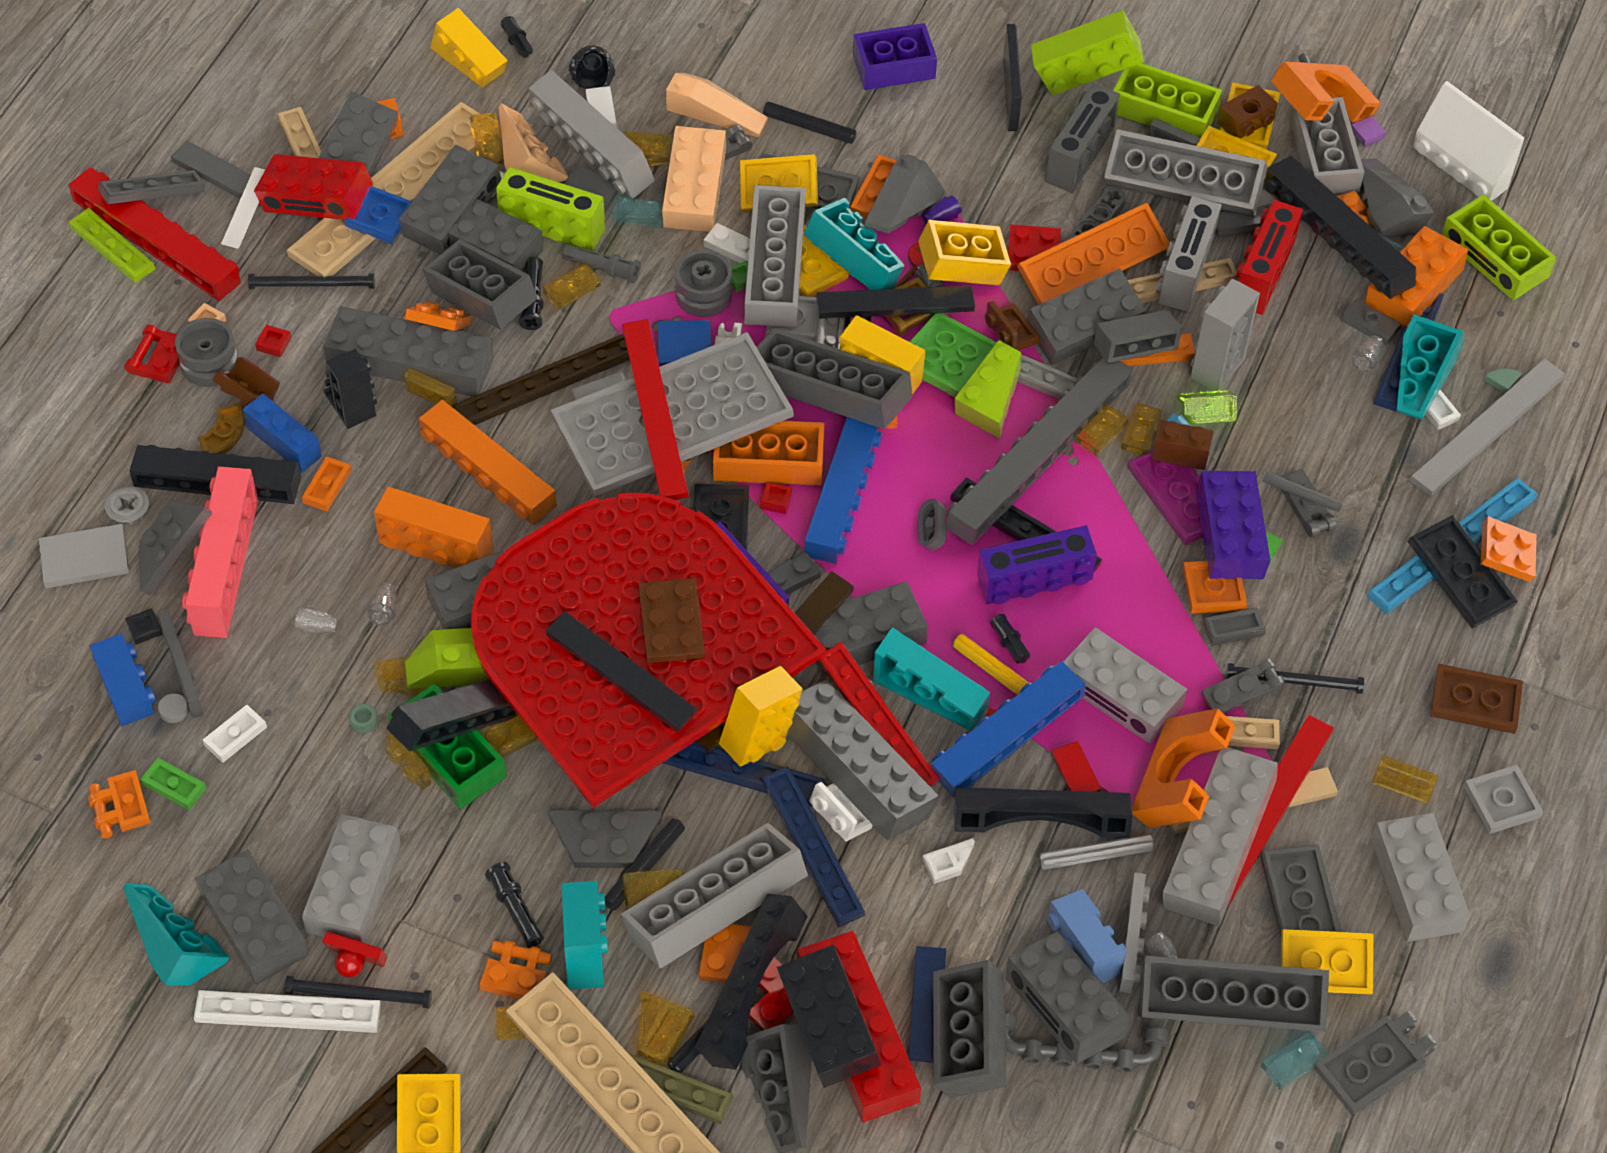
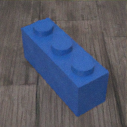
M261 394L243 409L247 429L284 459L298 462L301 473L322 457L318 437L264 394Z
M121 633L89 645L121 726L153 715L154 711L151 703L156 702L151 687H144L142 681L147 678L141 663L135 665L133 659L137 658V654L132 642L126 643Z

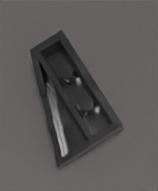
M356 349L327 361L325 375L329 379L324 380V384L328 388L324 389L323 393L347 429L376 416L374 405L377 404V399L372 391L375 386L369 375L372 368L368 359L365 356L361 357Z

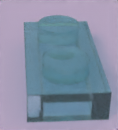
M616 196L612 212V222L662 228L664 202Z
M1309 1031L1263 1060L1261 1068L1277 1088L1281 1090L1312 1070L1315 1063L1329 1053L1312 1032Z

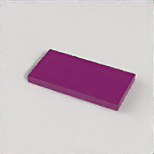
M1154 450L1128 461L1127 468L1182 543L1188 545L1203 538L1196 494L1200 476L1194 468L1152 460Z

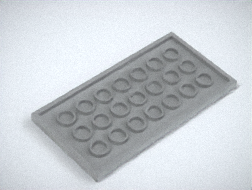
M748 332L659 367L681 462L794 417L791 405ZM634 378L551 410V416L594 497L655 473Z

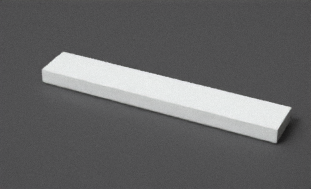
M199 990L194 1021L197 1023L377 1033L381 1002L380 1000Z

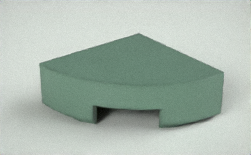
M1508 368L1496 369L1488 373L1484 381L1505 394L1521 379L1522 373Z

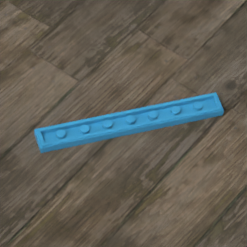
M1516 478L1459 523L1475 545H1478L1482 542V522L1488 516L1506 523L1534 502L1538 494L1520 478ZM1416 555L1368 592L1367 597L1385 614H1388L1434 579V577L1418 555Z

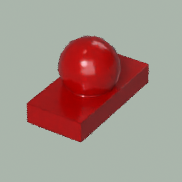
M326 932L322 941L328 950L339 953L335 959V967L337 972L343 977L353 978L359 975L364 969L365 961L384 967L388 958L382 948L332 932Z

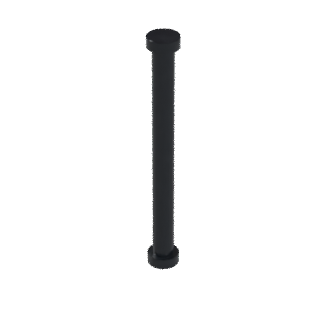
M369 273L368 276L326 277L255 276V274H249L248 287L249 289H255V287L369 286V289H375V274Z
M1228 663L1226 679L1250 668L1235 667L1234 663ZM1276 671L1277 675L1282 676L1284 682L1289 684L1355 690L1357 694H1363L1364 677L1349 679ZM1265 675L1258 677L1261 681H1268Z
M286 976L284 985L285 994L303 992L419 1004L427 1009L430 1008L432 1000V990H425L424 993L296 980L294 976Z

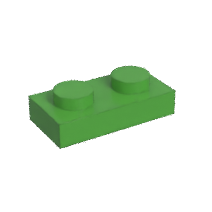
M160 758L155 760L140 779L142 785L189 811L207 789L204 782Z

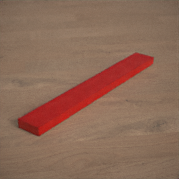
M644 319L622 323L659 494L674 500L688 498L687 485L649 320Z
M1308 715L1277 766V781L1227 909L1328 742L1335 727Z

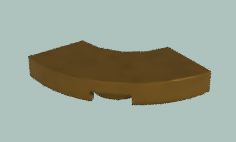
M240 402L216 409L217 419L215 425L208 433L198 437L202 451L226 454L237 444L245 428L244 406Z

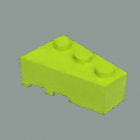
M998 340L955 397V414L1000 439L1011 398L1013 397L1021 371V352Z

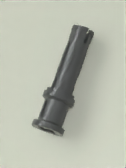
M570 243L565 245L562 253V258L565 260L606 271L610 277L619 276L626 278L630 283L637 281L641 270V262L638 260L632 262L622 259L618 254L604 255Z

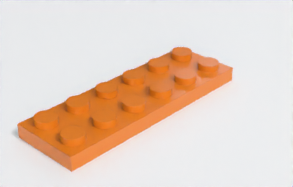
M1145 203L1021 262L1017 267L1039 305L1117 269H1121L1124 272L1167 251L1170 242L1148 203Z

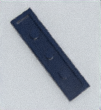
M916 946L909 1049L910 1061L934 1063L933 971L945 969L946 948Z

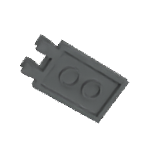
M1410 1010L1395 1021H1392L1386 1015L1315 1063L1314 1069L1352 1116L1425 1067L1426 1061L1423 1057L1435 1051L1434 1046L1437 1045V1042L1430 1034L1414 1045L1405 1035L1415 1028L1414 1023L1417 1022L1416 1017Z

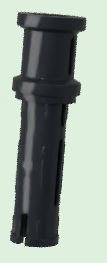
M530 257L526 262V274L530 275L537 299L522 311L519 324L524 329L537 330L542 326L543 321L540 316L544 306V301L540 295L543 261L538 257Z
M497 863L486 871L485 877L488 881L492 882L497 892V900L504 903L510 916L523 937L526 947L537 946L542 942L541 940H544V937L522 899L521 886L518 882L514 881L510 873L509 863Z

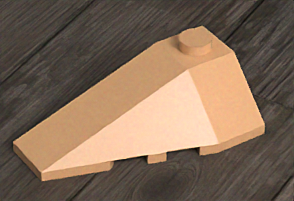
M675 73L666 89L667 110L728 129L734 125H740L745 132L744 134L758 138L768 121V117L713 82L687 73Z
M501 103L498 109L506 170L512 167L556 182L565 181L568 175L562 164L556 157L552 159L546 153L548 147L533 136L535 131L519 112Z

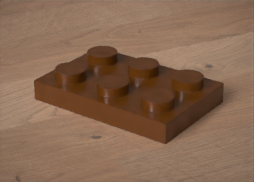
M695 578L639 583L647 663L705 658Z
M1438 664L1430 716L1515 734L1518 728L1523 681Z

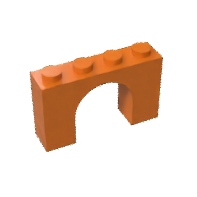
M1284 61L1278 67L1276 74L1271 80L1305 120L1321 121L1335 102L1332 98L1343 97L1348 117L1352 122H1359L1373 116L1381 105L1380 101L1347 65Z
M1218 708L1166 719L1132 806L1133 815L1148 829L1201 820L1209 795L1192 779L1174 781L1182 767L1192 758L1202 753L1227 749L1235 724Z

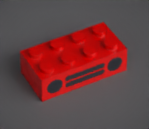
M274 154L254 192L264 212L346 220V218H356L362 206L361 203L373 182L364 162Z
M1273 200L1270 209L1265 208L1260 221L1263 225L1256 227L1252 238L1254 243L1248 245L1244 256L1246 261L1240 263L1236 273V278H1239L1236 281L1260 293L1256 313L1260 315L1264 314L1293 249L1303 212L1301 208L1277 200Z

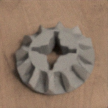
M126 486L116 489L108 496L105 502V510L111 521L115 520L118 524L128 522L132 525L133 521L137 519L142 521L143 515L149 513L150 502L147 494L142 489ZM122 502L129 506L132 505L133 510L123 509Z

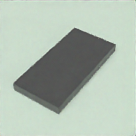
M1319 844L1261 851L1260 857L1280 938L1281 930L1283 929L1341 932Z

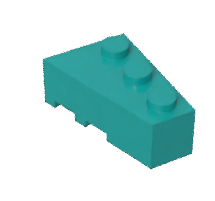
M598 881L562 883L564 949L568 989L604 987L602 953H608L607 935H601V932L607 931L606 914H600V911L605 910L604 892L598 893Z

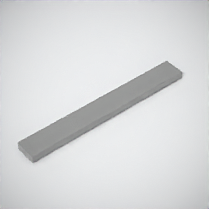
M1543 359L1411 476L1410 482L1432 497L1564 379L1565 373L1548 360Z

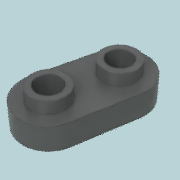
M929 499L924 502L918 513L919 543L931 551L941 547L946 540V508L944 504L936 499Z

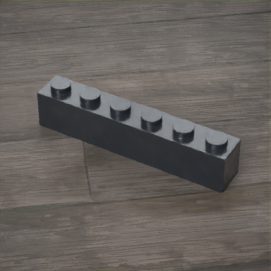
M137 445L129 470L134 487L212 495L210 483L212 477H216L218 467L251 469L258 501L295 504L301 481L298 462L286 459L273 460L263 457L238 456L236 454H218L209 451H190L182 448H163L155 445Z
M485 680L462 688L457 687L445 693H438L425 699L420 698L408 704H400L393 710L391 714L392 719L386 729L410 752L519 716L491 681Z

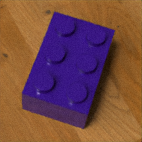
M925 23L854 34L853 58L864 90L936 79L937 56Z

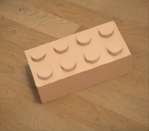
M675 126L662 209L664 228L710 232L715 226L726 154L725 130Z

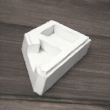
M973 838L923 855L922 860L933 884L962 874L974 848L975 841Z

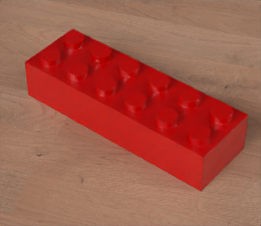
M853 930L797 949V959L833 944L835 946L881 1062L880 1066L845 1080L860 1119L864 1123L920 1103L921 1086Z

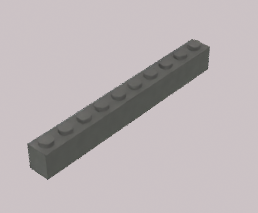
M1104 358L1101 360L1096 359L1091 365L1089 372L1085 376L1080 375L1075 381L1073 388L1070 391L1065 390L1060 396L1058 403L1054 407L1052 405L1049 406L1043 418L1039 422H1033L1027 434L1023 438H1017L1011 450L1007 454L1003 453L996 461L995 466L991 470L987 469L980 477L979 482L975 486L971 485L964 493L963 498L958 503L954 502L949 507L946 514L948 516L946 528L973 546L1129 386L1133 369L1121 361L1107 363Z

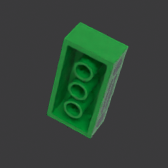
M434 683L405 704L443 692ZM392 712L388 714L389 722L392 719ZM478 730L409 752L460 810L507 778L505 760Z

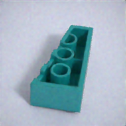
M846 198L815 210L804 232V236L829 255L833 261L846 269L851 276L863 283L868 290L892 289L895 286L905 265L886 244L877 241L878 234L872 228L867 229L862 224L863 217L858 212H852L848 208L850 203Z
M893 627L875 651L874 683L969 731L974 730L989 705L990 692L983 686L975 683Z

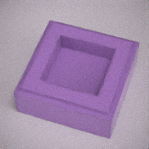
M1373 116L1351 125L1353 134L1364 147L1385 138L1386 131Z

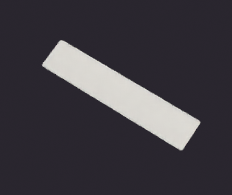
M257 167L253 169L221 242L222 245L239 249L259 204L254 189L262 177L264 169Z

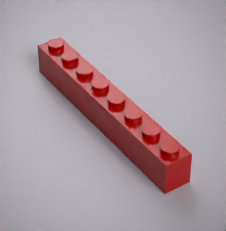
M89 167L68 184L73 202L85 210L90 208L118 233L218 302L241 284L239 267L233 260H227L214 247H208L196 235H190L177 222H171L158 209H152L143 200L107 204L98 190L99 182L110 181L105 173H99L92 167Z

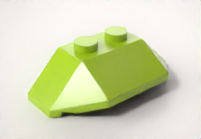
M471 628L431 630L405 661L407 689L428 688L434 683L438 687L468 686L475 682L489 680L478 661Z

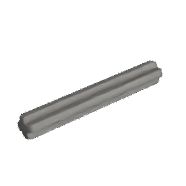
M1145 834L1042 852L1039 856L1041 868L1047 870L1149 852L1153 850L1154 843L1152 836Z

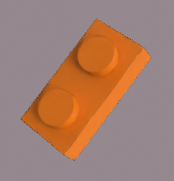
M326 456L302 496L303 504L328 512L352 471L351 464Z

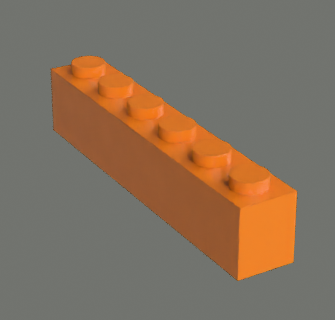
M444 400L438 402L419 417L421 437L427 443H433L445 458H451L455 461L461 471L466 474L469 473L476 478V481L482 488H488L492 491L499 502L509 505L520 519H526L534 525L557 506L556 492L551 486Z

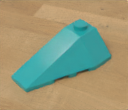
M1413 315L1403 336L1397 412L1420 420L1424 418L1463 348L1464 331Z
M125 883L123 889L150 964L165 985L190 986L228 962L229 956L218 942L209 934L202 936L193 928L195 922L189 917L183 918L173 911L174 905L151 885Z

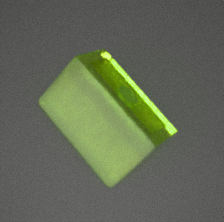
M1231 391L1178 394V400L1182 402V416L1190 424L1237 421V395Z

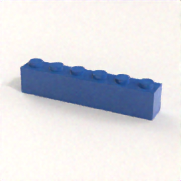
M847 417L805 539L804 553L806 552L810 558L836 564L839 554L844 555L848 541L845 538L846 533H851L854 526L855 517H852L853 512L859 511L862 495H859L861 489L865 490L868 484L869 474H866L868 468L872 469L875 463L876 453H873L875 447L879 448L881 445L883 432L879 431V427Z
M1063 661L1055 666L1051 665L1046 668L1038 680L1034 683H1027L1015 698L1004 701L999 706L997 712L990 717L982 718L974 730L969 734H962L947 751L939 752L933 758L931 766L940 779L939 783L955 798V787H971L1085 696V683Z

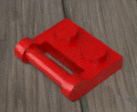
M148 324L142 332L143 337L132 358L126 361L124 368L133 375L170 384L180 365L175 346L177 334L159 330L156 326ZM153 341L158 342L147 365L141 364Z

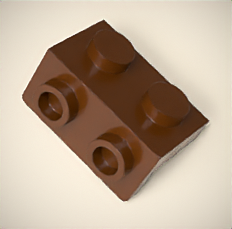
M994 301L987 303L985 321L989 328H993L1001 342L1018 351L1039 344L1040 335L1014 303L998 308Z
M244 357L237 359L233 370L216 371L213 381L221 386L223 392L240 399V403L245 407L261 394H264L273 401L280 385L279 381Z

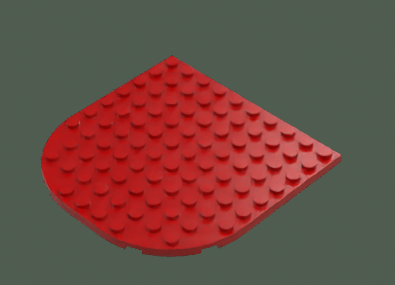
M620 493L618 497L589 500L566 511L516 542L497 558L493 568L486 577H483L476 592L471 615L474 648L484 673L592 808H595L727 720L737 687L779 666L791 677H794L826 654V648L715 522L700 511L696 513L682 506L678 500L646 493ZM695 578L705 658L647 663L639 583ZM564 611L697 708V714L677 733L546 635V629Z

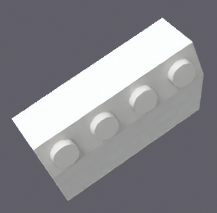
M1446 81L1417 130L1413 148L1455 178L1456 181L1471 190L1476 196L1480 197L1484 194L1493 201L1509 187L1524 137Z

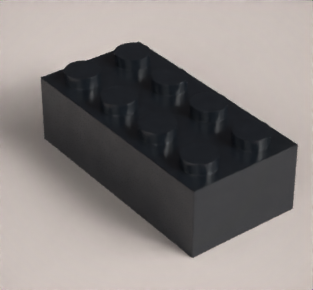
M834 944L777 967L823 1088L881 1065Z

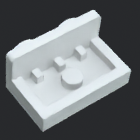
M822 782L815 785L809 802L845 842L872 829L873 825L834 783L827 787Z

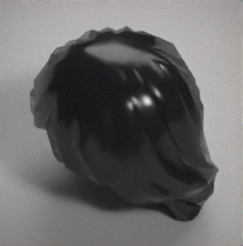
M588 45L581 48L572 57L568 71L570 72L571 80L575 81V84H578L579 87L585 90L608 87L615 76L613 60L608 51L600 46Z

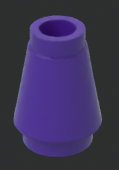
M953 195L949 197L944 196L923 214L922 218L925 224H927L928 220L948 222L958 218V214L962 213V210Z

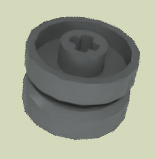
M696 250L684 255L678 261L675 268L676 301L681 309L690 315L698 317H710L723 312L729 306L732 299V269L728 260L718 252Z
M201 318L184 325L177 333L175 346L182 374L189 382L198 386L218 385L213 381L216 371L234 369L238 354L232 330L226 323L214 318Z

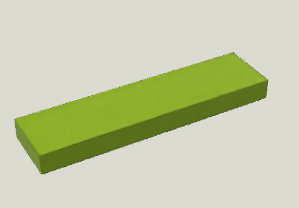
M90 208L69 221L71 229L134 283H137L155 270V265L150 259Z

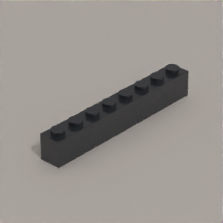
M1289 156L1267 168L1265 184L1268 191L1274 193L1283 203L1303 209L1301 221H1305L1315 234L1320 235L1332 249L1338 251L1347 263H1351L1362 277H1366L1372 282L1379 292H1383L1389 299H1392L1416 286V266L1295 158Z

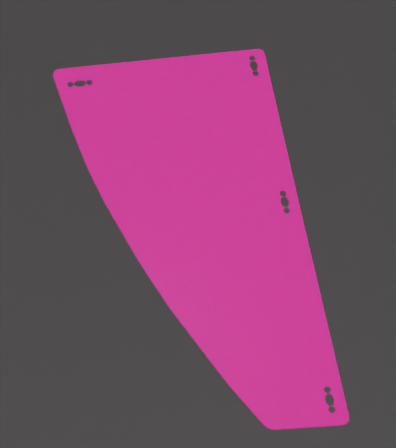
M958 214V218L948 221L965 223L961 214ZM922 215L907 219L906 224L890 233L873 229L878 234L877 241L886 244L905 265L896 284L914 267L908 258V252L911 246L919 241L926 226ZM849 274V278L824 292L868 290V288L857 278ZM913 274L905 283L917 277ZM944 281L945 287L972 286L975 301L974 312L944 314L998 342V335L993 328L988 327L985 321V313H987V303L990 301H994L998 308L1011 304L1001 285ZM732 288V299L729 306L723 312L710 317H698L682 310L676 301L675 290L618 307L610 314L611 322L620 335L623 334L622 323L648 319L657 359L658 330L652 329V324L659 320L666 319L672 321L675 316H680L683 321L710 320L711 346L715 345V339L718 336V328L721 323H724V330L727 332L733 331L735 323H742V334L748 332L756 347L765 339L767 325L744 324L746 289L736 293ZM915 314L903 315L901 318L905 320ZM871 316V323L897 335L885 316ZM850 317V323L855 317ZM931 318L908 329L906 334L899 337L910 342ZM1035 345L1019 350L1022 355L1045 364ZM922 380V383L913 393V397L898 413L897 428H886L885 430L879 428V431L883 432L881 445L879 448L875 447L873 453H876L875 463L872 469L868 468L866 474H869L868 484L865 490L861 489L859 495H862L859 511L853 512L852 517H855L854 526L851 533H846L845 538L848 541L844 555L839 554L836 564L817 559L814 560L828 573L833 571L852 584L854 591L851 595L854 598L907 581L928 625L927 643L920 646L990 692L988 705L990 708L998 710L1007 699L1012 700L1017 694L953 647L954 640L960 634L966 635L1027 682L1034 683L1041 677L1046 668L1051 665L1055 666L1061 661L1064 662L1096 627L1187 688L1184 706L1175 717L1209 710L1201 696L1202 690L1226 679L1084 432L1071 444L1074 449L1073 455L1067 456L1063 453L1022 494L1013 506L1056 532L1087 525L1097 556L1102 559L1101 565L1093 574V580H1089L1083 585L1072 584L1064 586L1053 592L1048 590L1038 592L1028 598L1017 597L1009 599L1002 604L991 603L986 605L977 577L979 550L1016 542L1017 540L991 526L973 546L947 528L946 540L938 549L931 551L919 543L918 513L923 503L929 499H936L944 504L947 514L949 507L954 503L950 500L951 494L967 477L978 483L982 474L987 469L991 470L1003 453L1007 454L1011 450L1016 439L1019 437L1023 438L1032 423L1035 421L1039 422L1047 408L1051 405L1054 407L1059 400L1017 382L1008 408L1007 418H1005L1001 438L998 439L955 414V397ZM785 396L793 409L794 417L784 421L824 423L822 486L780 484L793 487V494L787 513L782 514L762 510L805 550V539L847 417ZM714 449L709 450L714 456ZM1070 457H1076L1079 459V463L1071 465L1068 460ZM737 482L739 485L749 486V496L760 507L766 483ZM1005 614L1013 629L1019 631L1021 634L1020 639L1030 653V658L1027 659L1026 663L1017 664L1007 648L1001 646V639L990 624L993 617ZM1082 698L1032 739L1050 753L1056 748L1079 741L1100 786L1108 792L1130 793L1131 805L1133 806L1160 734L1149 744ZM1241 706L1224 714L1225 716L1248 718ZM1243 747L1245 753L1272 761L1265 748ZM1220 750L1202 753L1192 758L1182 767L1174 782L1192 779L1204 790Z

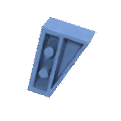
M1081 889L1051 901L1049 914H1047V920L1053 931L1057 930L1102 984L1120 977L1127 948L1123 943L1117 945L1111 937L1114 934L1113 929L1110 925L1105 927L1102 925L1098 918L1101 916L1100 911L1086 892Z

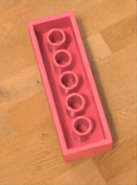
M218 467L216 477H212L210 483L211 499L206 500L205 508L210 510L212 514L199 530L201 541L200 545H196L194 549L195 566L194 569L189 570L188 584L190 587L188 592H184L182 606L183 609L187 610V624H191L194 636L227 638L258 506V497L251 469Z

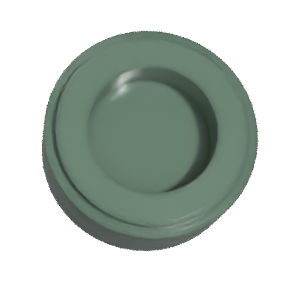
M368 704L355 706L349 713L351 728L361 734L373 731L378 725L376 709Z

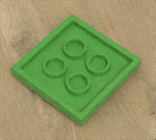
M936 313L910 341V343L925 350L922 380L953 397L958 395L997 343L943 313Z

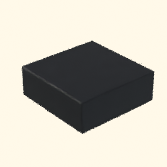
M152 608L125 618L136 645L163 635Z

